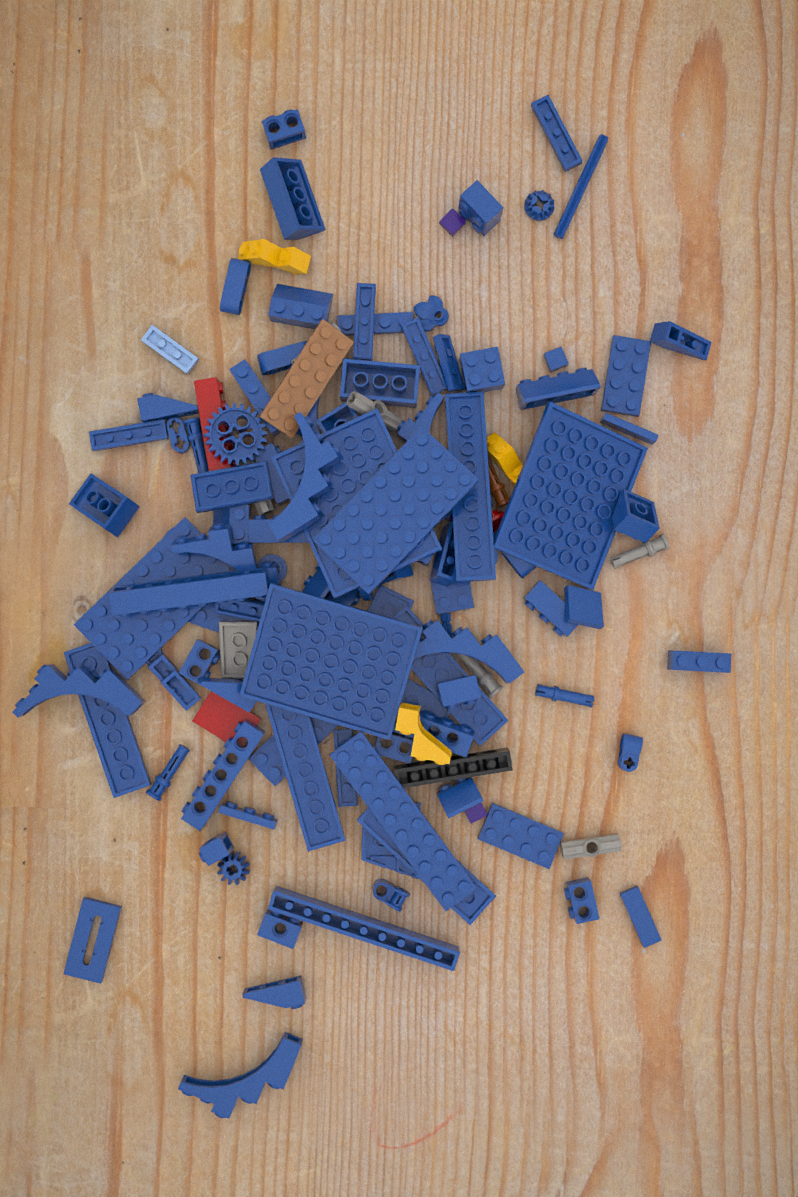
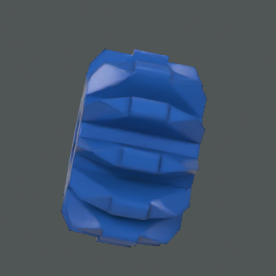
M231 852L228 858H222V862L217 864L219 868H222L218 870L217 874H224L221 881H225L227 878L228 885H231L233 880L238 885L240 880H246L244 874L250 873V870L246 868L250 865V862L244 863L243 861L246 859V856L244 855L240 859L239 852H236L234 857ZM232 864L236 865L235 869L238 868L235 872H232V868H229Z

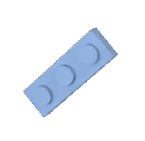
M151 325L141 339L143 343L187 375L199 361L196 356L153 325Z

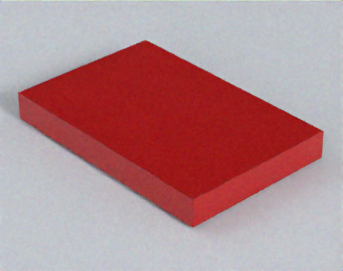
M211 691L192 721L224 742H227L229 737L233 739L236 735L234 729L240 721L243 723L248 719L258 726L262 718L251 711L250 713ZM239 737L238 742L240 745L245 746L248 740L245 737Z

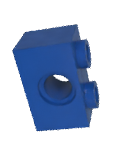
M267 909L257 935L294 949L303 922ZM283 923L286 926V930L279 931L276 928V924Z

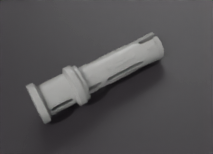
M661 534L656 539L648 540L646 543L643 542V545L610 557L614 569L647 555L652 557L659 551L664 549L667 551L670 549L669 543L665 535Z
M455 653L467 668L476 675L478 685H482L489 693V698H492L503 688L502 685L499 686L493 679V674L487 673L476 659Z

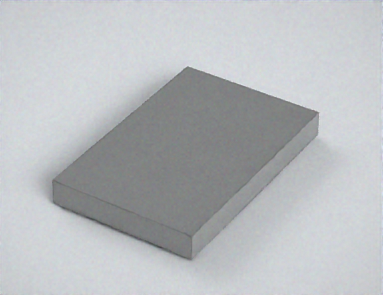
M219 621L221 678L245 677L258 629L257 621Z

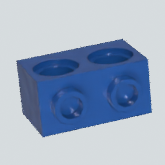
M298 109L287 110L281 115H272L262 121L271 150L306 139L305 129ZM290 123L297 124L295 127L288 126ZM272 129H279L276 133L270 132Z
M197 639L179 674L199 684L197 681L199 677H210L211 672L209 670L212 664H217L220 658L218 654L220 650L201 639ZM205 648L210 651V657L207 660L201 655ZM196 665L201 669L199 676H195L192 673V669Z
M392 731L390 738L392 744L389 747L382 746V738H377L375 750L379 755L411 764L413 738L405 735L401 736ZM401 743H409L410 750L408 752L400 751L399 746Z
M226 831L206 841L199 848V856L208 866L228 856L233 851L234 846Z
M586 877L567 881V888H564L566 900H570L571 907H568L570 919H574L576 924L600 919L591 880ZM577 887H582V894L574 895V890ZM580 907H587L585 914H578Z

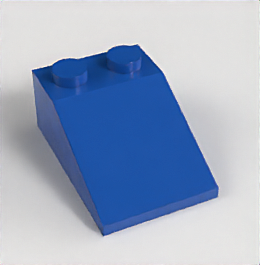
M90 473L69 503V505L117 538L140 507L92 473Z

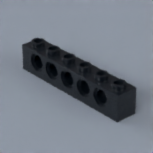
M508 748L469 753L467 757L460 755L451 756L450 764L439 765L434 761L426 760L394 766L395 777L403 788L513 770Z

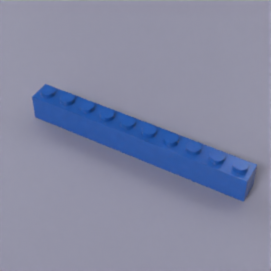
M278 886L275 887L268 906V910L451 971L455 970L460 955L459 946Z

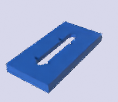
M88 897L83 898L64 975L100 984L103 982L122 906ZM96 915H99L101 923L91 962L89 965H86L84 957L94 918Z

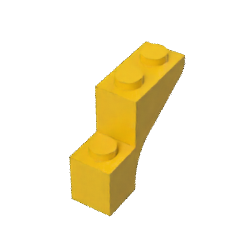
M266 239L242 242L238 259L249 261L251 264L279 268L294 275L307 274L311 255L295 247L281 248Z
M494 432L487 437L488 455L505 474L514 488L523 464L514 448Z
M402 702L399 707L395 730L400 731L404 735L415 734L411 756L419 761L431 760L439 765L450 764L452 751L423 727L420 720L421 706Z

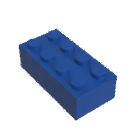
M343 358L340 400L347 402L350 393L356 391L373 402L381 400L388 406L416 408L420 365Z

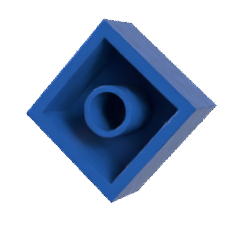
M476 180L460 195L458 210L463 219H468L472 223V228L477 233L485 236L501 221L504 207Z
M498 347L460 353L459 361L465 393L489 392L504 388L505 380Z

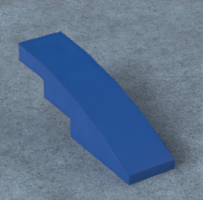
M161 649L146 663L148 668L161 681L160 683L186 711L201 699L199 694L187 679L179 674L177 667Z

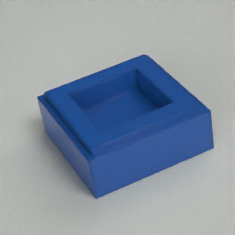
M562 346L543 354L550 372L569 364Z

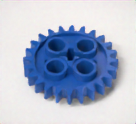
M233 403L232 408L225 404L224 411L218 407L219 414L212 412L214 419H207L211 426H205V430L209 431V433L204 434V438L209 439L205 443L207 446L212 445L209 448V452H216L214 455L215 459L221 456V463L227 459L229 466L232 464V461H235L236 466H239V461L246 465V459L253 462V455L259 457L260 453L258 450L264 451L261 443H267V440L262 438L267 436V432L262 431L266 428V424H260L262 419L260 417L256 418L258 411L251 413V406L245 410L243 404L237 408L235 403ZM245 419L248 423L246 426L241 427L237 424V421ZM225 424L229 427V430L227 432H220L218 430L219 426ZM248 429H252V430H253L252 432H245V431H247ZM234 431L239 434V438L232 436ZM221 437H228L222 441L219 440ZM251 437L254 442L251 445H246L243 443V439ZM226 443H233L235 448L228 451L224 446Z

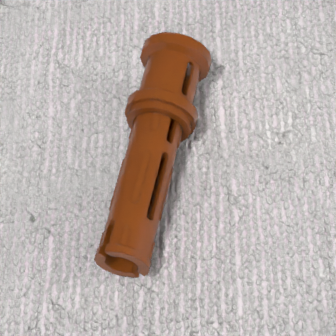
M488 457L490 494L493 495L497 503L496 508H501L508 504L510 498L504 489L506 487L505 484L500 482Z

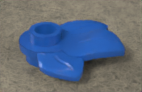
M431 295L428 303L420 302L413 307L414 312L420 318L424 331H431L435 326H443L449 319L447 310L443 308L442 300L437 296ZM437 314H442L440 318H436Z

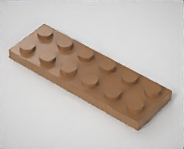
M322 319L259 417L292 439L299 429L294 416L299 412L304 417L308 415L354 341Z

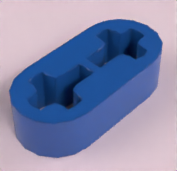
M172 417L166 424L171 445L177 453L184 454L190 449L186 427L180 418ZM174 422L181 425L178 427V434H176L173 428L171 429L174 426ZM179 437L183 442H186L183 445V449L176 447L179 444Z

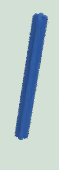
M603 134L599 135L555 230L554 236L559 239H563L608 142V137Z

